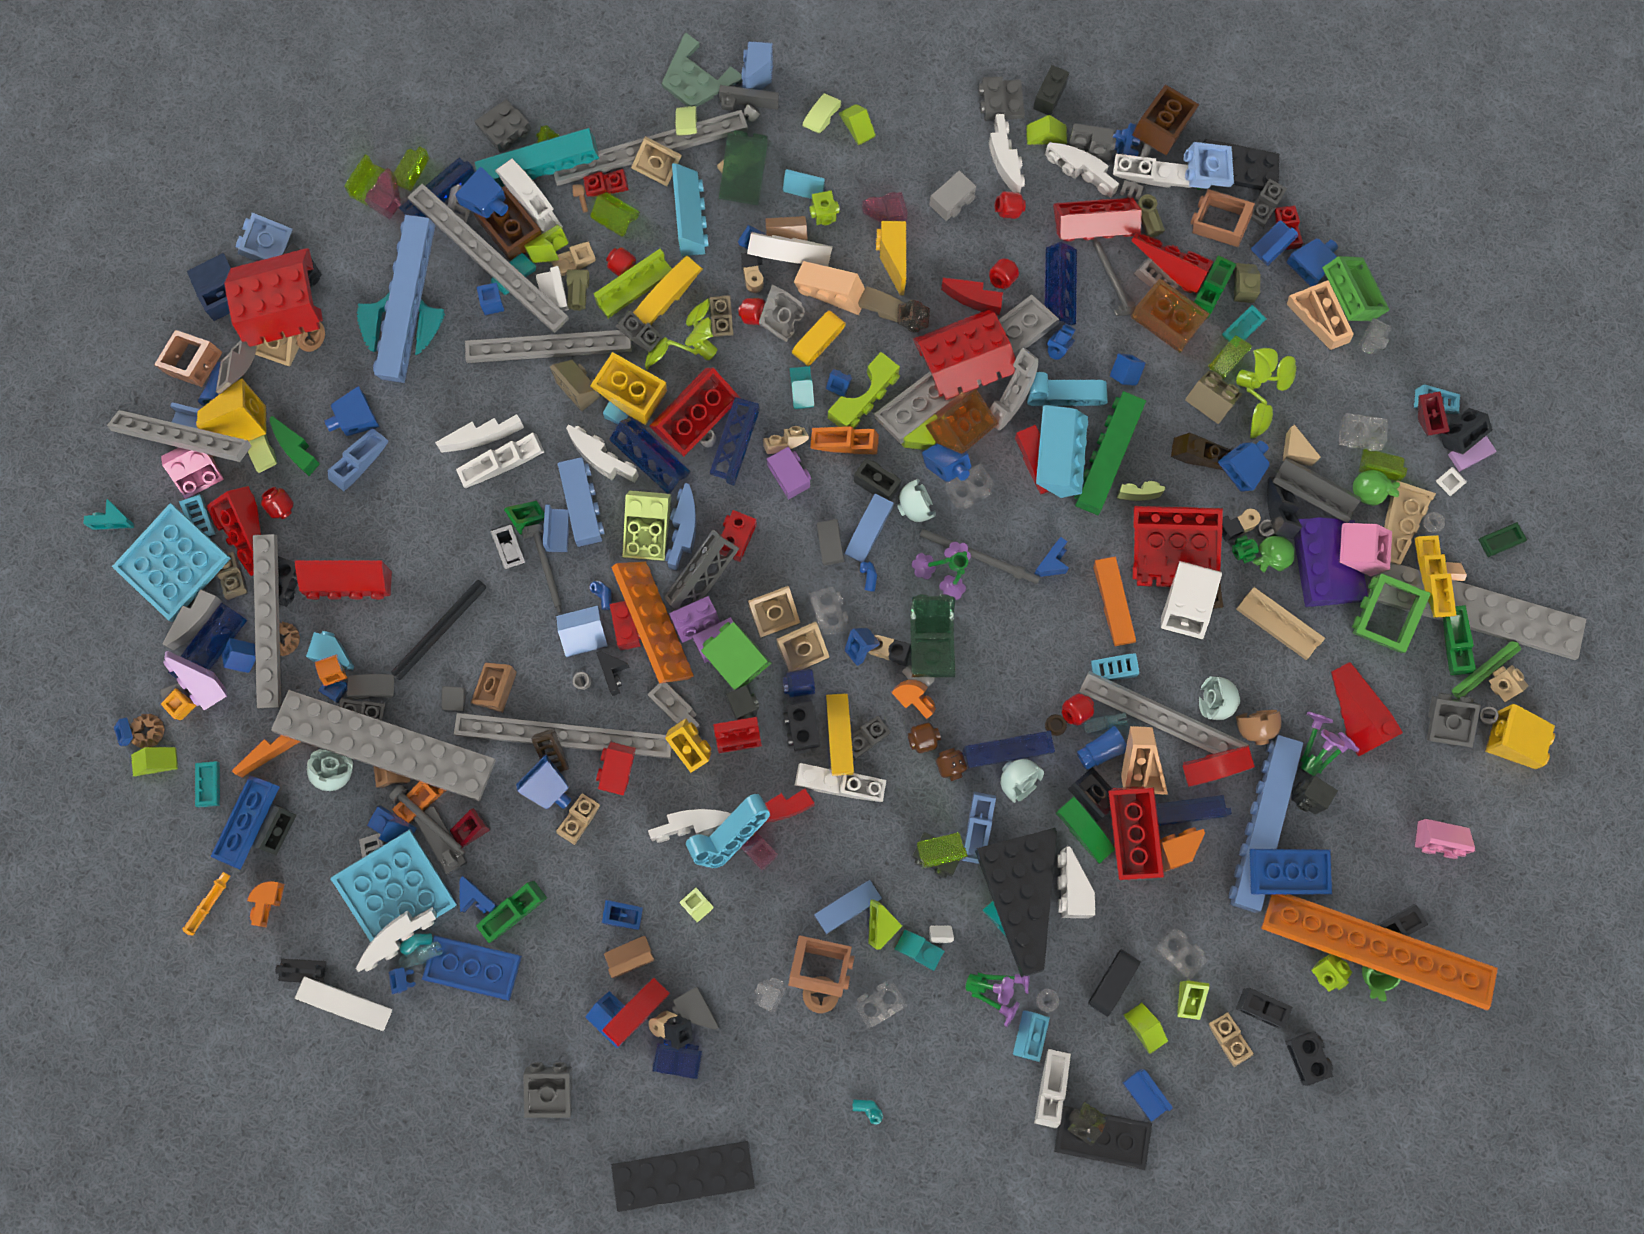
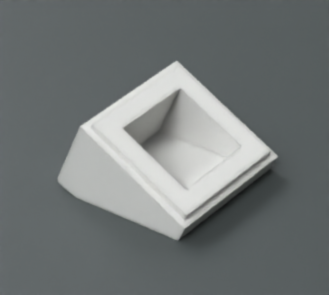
M1451 467L1436 480L1449 496L1467 483L1454 467Z
M930 926L931 943H952L954 941L951 926Z

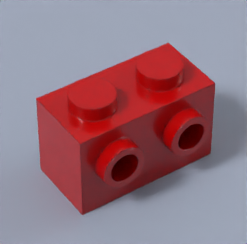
M735 510L732 511L731 515L726 516L723 523L725 529L721 535L739 547L733 560L741 562L757 526V521L755 518ZM724 544L719 554L725 556L731 548Z
M626 602L610 604L619 650L641 647V638Z
M610 742L608 748L603 749L601 761H604L603 769L599 768L596 781H599V790L624 796L636 748Z

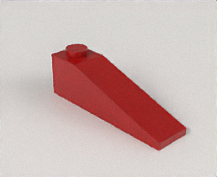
M1138 232L1131 240L1169 277L1182 286L1184 291L1189 293L1198 292L1213 263L1212 260L1192 251H1188L1185 254L1178 249V246L1167 245L1165 247L1160 240Z
M249 486L225 492L206 507L218 531L224 530L228 536L225 541L229 546L234 545L238 550L237 558L250 576H254L253 535H261L255 497L251 493Z
M1351 662L1331 672L1336 695L1339 698L1341 716L1344 719L1345 733L1359 748V751L1356 752L1358 757L1403 733L1391 712Z

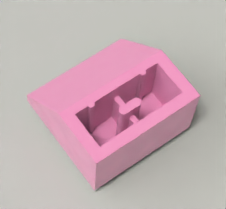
M178 447L161 456L163 467L185 499L224 480L212 455Z
M1342 524L1340 563L1368 576H1374L1390 570L1392 531L1378 524Z
M1428 819L1418 821L1415 847L1421 848L1423 853L1436 854V852L1444 853L1446 858L1458 859V856L1465 857L1466 854L1475 852V845L1469 828Z

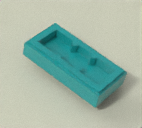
M1251 305L1222 333V336L1237 349L1267 318Z
M220 762L195 763V807L220 806Z

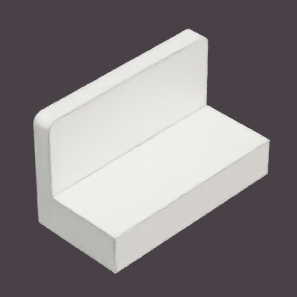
M551 267V272L537 274L536 279L539 290L562 311L569 310L559 267Z

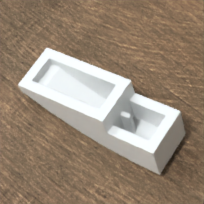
M1048 1049L1037 1102L1035 1124L1053 1128L1059 1126L1063 1100L1066 1095L1071 1054Z

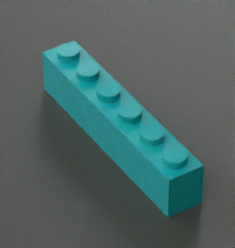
M587 128L476 161L475 166L476 171L482 167L502 188L505 184L495 170L510 159H513L531 180H534L536 177L551 175L563 169H572L574 166L583 163H592L594 160L599 159L595 137L591 130Z

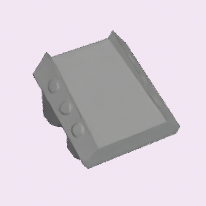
M772 285L759 324L787 343L788 338L792 337L794 333V322L801 320L804 316V307L800 301L788 292Z

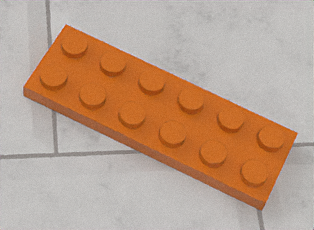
M646 561L616 563L611 568L659 684L690 679L694 676L690 664L684 654L682 645L679 642Z

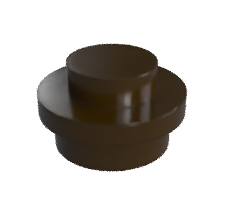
M1053 714L1047 718L1045 729L1050 735L1060 736L1066 731L1067 722L1063 716Z

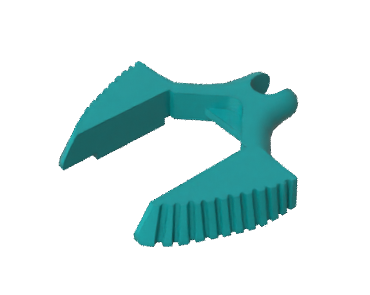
M390 292L376 303L358 304L357 322H359V329L361 330L364 342H366L365 345L369 346L368 349L372 352L377 351L382 314L385 312V304L389 300ZM422 299L419 307L420 314L415 355L421 353L430 344L445 316L444 309L432 308Z

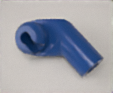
M861 562L860 572L867 573L865 590L875 591L877 581L875 567L871 562Z
M600 581L592 582L589 587L590 591L601 598L602 610H611V589Z

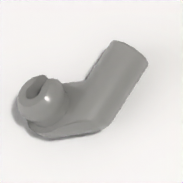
M910 665L902 671L908 680H917L927 686H930L935 679L930 672L917 674Z

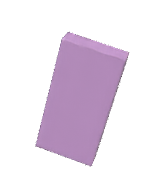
M1485 436L1463 455L1452 451L1448 456L1460 472L1494 454L1496 450L1488 437Z

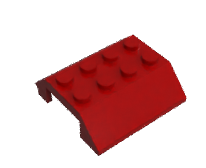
M309 248L230 269L224 284L231 322L242 342L246 341L249 347L263 344L264 338L266 342L283 339V333L286 338L302 334V327L305 333L320 329L319 322L323 321L320 308L313 305L307 273L308 270L313 269Z
M990 309L913 338L920 356L924 357L931 372L939 397L944 396L945 400L959 396L958 387H961L964 394L979 388L977 383L979 379L982 386L998 380L997 372L1000 373L1001 378L1015 373L1013 364L1016 358L1011 343L996 313Z
M1134 506L1133 579H1137V586H1152L1153 579H1156V587H1171L1180 561L1220 572L1223 508Z

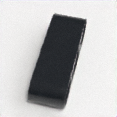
M1120 949L1089 999L1088 1005L1108 1017L1133 978L1141 961Z

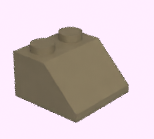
M573 360L550 366L557 385L581 412L601 397L590 386L594 379L590 380L586 376L587 372L581 364L576 365Z

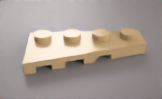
M1396 481L1400 483V486L1397 488L1399 496L1390 497L1384 528L1392 531L1391 563L1401 565L1412 543L1411 540L1414 534L1417 533L1420 527L1419 524L1423 516L1426 515L1429 509L1428 506L1436 493Z

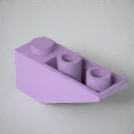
M165 652V661L163 662L170 672L174 671L176 673L179 685L183 689L187 688L191 693L190 698L196 706L200 705L203 710H206L227 697V689L214 672L172 652Z

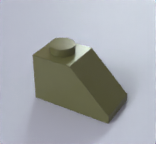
M1235 263L1234 301L1254 303L1260 294V272L1255 264Z

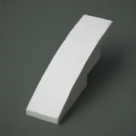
M752 232L747 254L799 264L805 261L828 267L832 246L797 238L789 239L775 235L771 237Z
M517 414L500 424L493 418L477 428L473 422H470L435 443L441 453L465 450L505 438L523 429L524 426Z
M531 433L517 442L511 441L495 451L490 449L456 470L464 488H468L511 470L544 453L537 434Z
M303 977L295 996L297 1000L384 1031L392 1012L391 1008L307 977Z

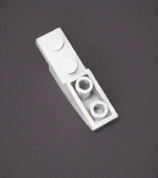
M996 114L994 122L995 133H991L989 139L993 162L1006 185L1013 192L1020 193L1021 187L1025 185L1024 175L1020 174L1022 158L1021 156L1018 157L1017 149H1012L1011 139H1007L1009 123L1005 121L1004 114Z
M1049 143L1045 152L1047 159L1061 167L1066 175L1076 179L1081 174L1086 182L1094 184L1101 194L1107 195L1110 198L1116 193L1119 183L1107 174L1109 166L1106 163L1072 146L1058 143Z
M1122 154L1115 155L1113 175L1161 187L1179 186L1191 188L1189 187V181L1185 179L1188 165L1159 162L1155 158Z
M510 159L495 170L507 189L541 229L542 234L557 224L563 228L552 212L553 207L513 159Z
M570 425L567 426L568 434L574 446L594 469L611 480L618 474L634 483L636 482L639 475L635 465L628 461L623 463L611 452L606 453L607 449L604 440L596 435L593 437L589 436L579 426H575V428Z
M799 763L795 786L814 789V791L883 802L886 780L855 773L854 775L832 776L830 769Z
M708 809L680 811L667 815L669 824L648 830L651 840H656L657 843L669 840V836L678 833V836L686 835L691 832V828L695 829L696 835L711 836L714 830L731 813Z
M432 907L413 918L410 912L406 911L390 922L371 941L356 967L357 971L360 972L365 969L367 972L378 965L377 961L383 958L389 960L398 954L397 950L401 946L400 938L404 941L413 936V931L421 927L424 930L435 923L433 920L436 919L437 913Z

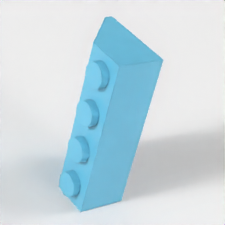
M676 163L672 164L681 256L705 254V247L709 246L708 235L703 234V228H707L706 216H702L701 210H705L704 197L700 198V192H704L703 180L698 179L697 171Z
M1043 406L1036 484L1060 498L1082 494L1088 416L1073 408Z

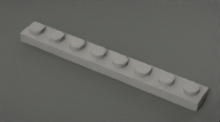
M620 330L465 341L467 363L632 352L631 339Z
M121 410L115 414L107 425L114 432L238 462L243 459L252 446L248 440Z
M253 535L257 708L281 707L277 535Z
M1088 671L1079 692L1213 754L1249 745Z

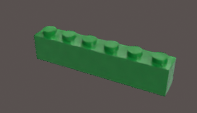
M1124 391L1120 398L1116 396L1111 407L1115 409L1113 416L1108 415L1104 424L1108 428L1105 433L1101 432L1097 444L1100 445L1098 452L1093 451L1089 460L1090 463H1093L1091 469L1086 468L1083 480L1085 483L1082 488V494L1074 496V499H1077L1076 507L1095 515L1100 514L1146 400Z

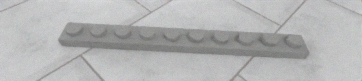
M742 110L697 122V134L677 135L676 129L649 136L648 138L676 152L748 131V126ZM644 138L598 151L599 159L594 160L592 163H583L574 166L572 169L556 171L554 177L557 186L583 179L584 176L600 171L604 173L632 165Z
M421 184L408 196L409 201L430 218L437 227L552 332L556 333L569 320V317L426 186Z
M461 713L456 715L455 736L533 744L531 740L533 735L555 729L561 747L603 751L604 748H608L610 742L636 748L635 755L671 759L672 747L665 739L666 735ZM550 740L542 742L543 745L551 743Z

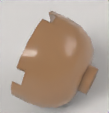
M1260 710L1256 711L1257 713L1250 714L1249 717H1247V713L1237 715L1236 721L1240 734L1248 741H1255L1256 745L1268 744L1269 739L1276 737L1280 732V711Z

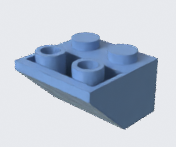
M748 41V50L744 49L742 88L762 90L772 81V43Z

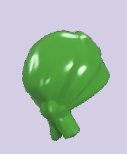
M1368 470L1360 473L1354 480L1353 492L1361 497L1362 503L1376 506L1382 503L1388 494L1398 497L1399 491L1397 488L1400 486V483H1392L1380 471Z
M1267 537L1259 545V551L1262 556L1254 559L1253 563L1257 566L1260 565L1262 572H1266L1268 566L1273 567L1277 571H1283L1293 563L1295 558L1294 546L1285 537Z
M1362 966L1363 979L1371 990L1370 998L1375 999L1378 997L1379 1001L1385 1002L1387 1000L1385 991L1395 988L1401 979Z

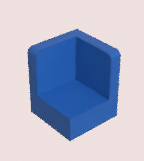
M497 282L477 287L480 306L484 315L505 311Z
M1118 353L1110 377L1121 384L1136 386L1146 363L1134 355Z
M229 638L222 652L224 668L249 673L256 661L255 644Z

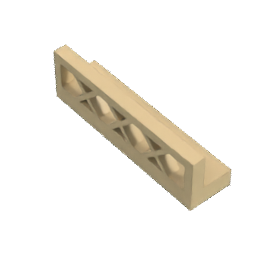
M1255 587L1245 596L1236 609L1305 660L1311 656L1316 647L1325 639Z

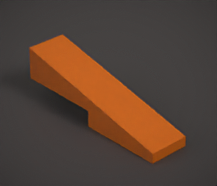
M1116 556L1095 560L1093 568L1104 602L1103 609L1114 646L1135 643V633Z
M280 735L273 743L264 739L232 772L237 776L244 777L301 741Z
M419 782L406 796L424 811L446 790ZM401 801L392 809L398 817L408 823H411L416 817Z

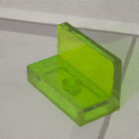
M420 146L416 151L408 149L391 176L390 182L411 191L430 160L427 150Z
M365 154L344 187L351 198L368 205L387 176V170L373 164L370 157Z
M606 192L597 196L590 218L623 237L626 235L630 222L638 219L640 211Z
M1365 448L1362 452L1359 472L1376 470L1382 472L1390 480L1401 481L1406 476L1408 468L1403 467L1405 459L1402 457Z
M960 833L917 842L923 869L968 857L966 848H963Z

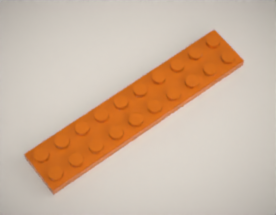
M1271 894L1261 929L1479 1008L1489 1010L1491 1007L1498 968L1291 894Z

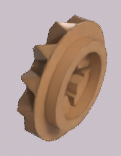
M319 322L320 329L311 331L310 339L307 338L308 333H305L302 327L303 333L294 336L297 339L296 345L307 352L318 349L325 338V329L322 323Z
M282 621V623H279L280 633L283 636L287 635V637L284 638L285 646L280 642V656H286L298 647L300 635L292 624Z
M141 714V716L133 718V722L130 725L133 735L131 741L140 748L157 745L164 735L163 722L153 714ZM144 724L148 728H153L147 731L146 736L145 734L139 733L140 731L144 730Z
M815 977V979L833 982L827 977ZM803 990L804 1003L813 1012L826 1013L832 1010L838 1002L839 997L831 995L824 997L822 1005H820L818 997L811 996V994L817 992Z

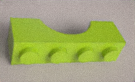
M880 352L867 368V375L871 381L869 390L857 398L841 396L828 410V419L838 427H853L855 429L861 421V416L863 414L867 415L872 410L876 399L881 400L887 392L886 388L898 381L900 366Z

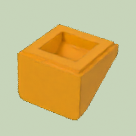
M177 688L161 703L173 719L183 720L196 707L193 701Z

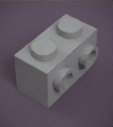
M958 171L931 195L929 206L945 221L950 217L954 218L965 204L969 205L975 199L976 185L962 172Z

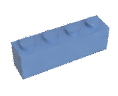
M582 457L559 462L558 468L577 547L601 542V535L605 534L602 522L597 520L600 510L598 503H594L592 498L596 493L593 483H589L588 476H591L589 463L585 464Z

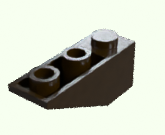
M1189 432L1173 438L1171 457L1187 464L1223 470L1218 461L1232 450Z

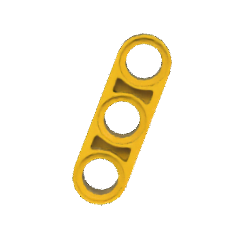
M827 311L795 345L792 354L806 366H810L843 331L846 323L832 311Z

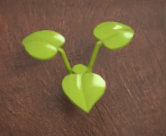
M709 298L697 305L689 313L686 325L688 327L693 325L694 330L687 337L685 345L668 340L666 337L662 338L646 357L645 368L647 371L649 366L664 356L670 345L692 352L694 355L699 354L706 361L716 354L717 348L708 341V338L713 337L711 319L707 317L698 323L708 311L710 305Z
M1271 348L1254 350L1255 372L1241 370L1236 378L1238 386L1246 387V392L1251 393L1262 402L1257 404L1253 413L1251 439L1263 434L1269 428L1273 417L1272 406L1267 405V401L1253 389L1259 388L1262 383L1270 380L1277 381V389L1284 391L1292 385L1296 376V360L1292 356H1286L1278 365L1277 376L1270 377L1272 375L1271 372L1276 369L1278 363V354Z

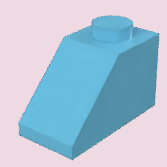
M322 631L321 634L314 632L306 656L308 659L316 662L337 654L344 669L354 670L353 663L341 642L334 637L335 634L327 631Z

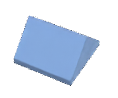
M598 606L556 616L558 633L566 657L608 646Z

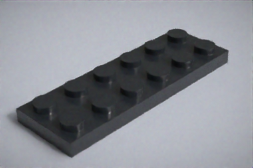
M748 1141L611 1164L617 1212L755 1189Z

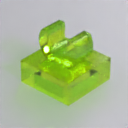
M541 126L540 132L536 134L538 138L537 143L557 138L559 135L549 126Z

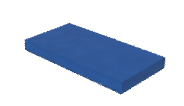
M251 775L248 777L211 854L212 858L241 870L280 788L279 786Z
M1250 849L1251 894H1332L1331 851L1315 849Z
M434 935L422 980L510 1001L522 956Z

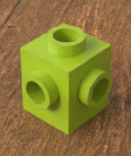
M832 191L812 194V206H809L811 218H815L816 225H829L836 222L839 205L838 201H834Z
M1332 954L1319 960L1311 970L1317 977L1318 982L1328 992L1335 988L1338 990L1344 988L1349 983L1348 978L1353 973L1346 961Z

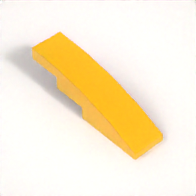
M686 256L655 286L633 313L644 324L649 323L652 325L659 315H663L674 300L678 301L703 268L689 256Z
M1439 535L1418 536L1415 538L1417 558L1424 589L1431 593L1428 602L1433 617L1456 616L1452 577L1451 574H1447L1445 554H1441Z
M848 694L826 695L832 776L854 775Z

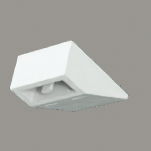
M1180 561L1161 616V628L1203 639L1211 617L1222 572Z
M1067 846L1057 855V868H1061V877L1057 878V889L1061 890V899H1058L1057 902L1058 913H1061V918L1095 916V892L1071 847Z

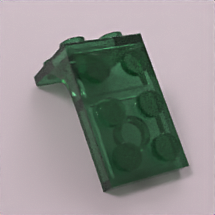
M734 130L733 134L728 133L719 199L759 206L767 151L772 142L767 140L768 136L754 133L753 137H748L747 132Z
M920 594L912 597L910 609L912 677H955V597L947 594L939 596Z

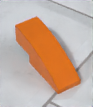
M853 427L812 428L810 448L850 454H877L879 434L875 429H853Z

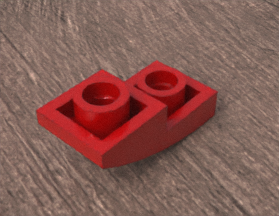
M623 169L605 175L600 171L583 177L588 197L603 196L629 190L626 172Z
M1296 206L1275 208L1276 224L1281 220L1290 229L1294 228L1298 232V237L1285 250L1301 248L1303 241L1298 228L1300 220Z

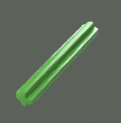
M1511 641L1452 689L1454 697L1460 699V696L1467 695L1494 671L1521 651L1519 643Z

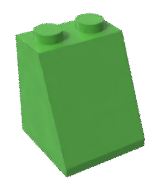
M727 622L719 629L721 633L717 637L713 638L712 636L702 644L704 648L701 652L734 690L748 685L772 664L770 659L735 622L731 624Z

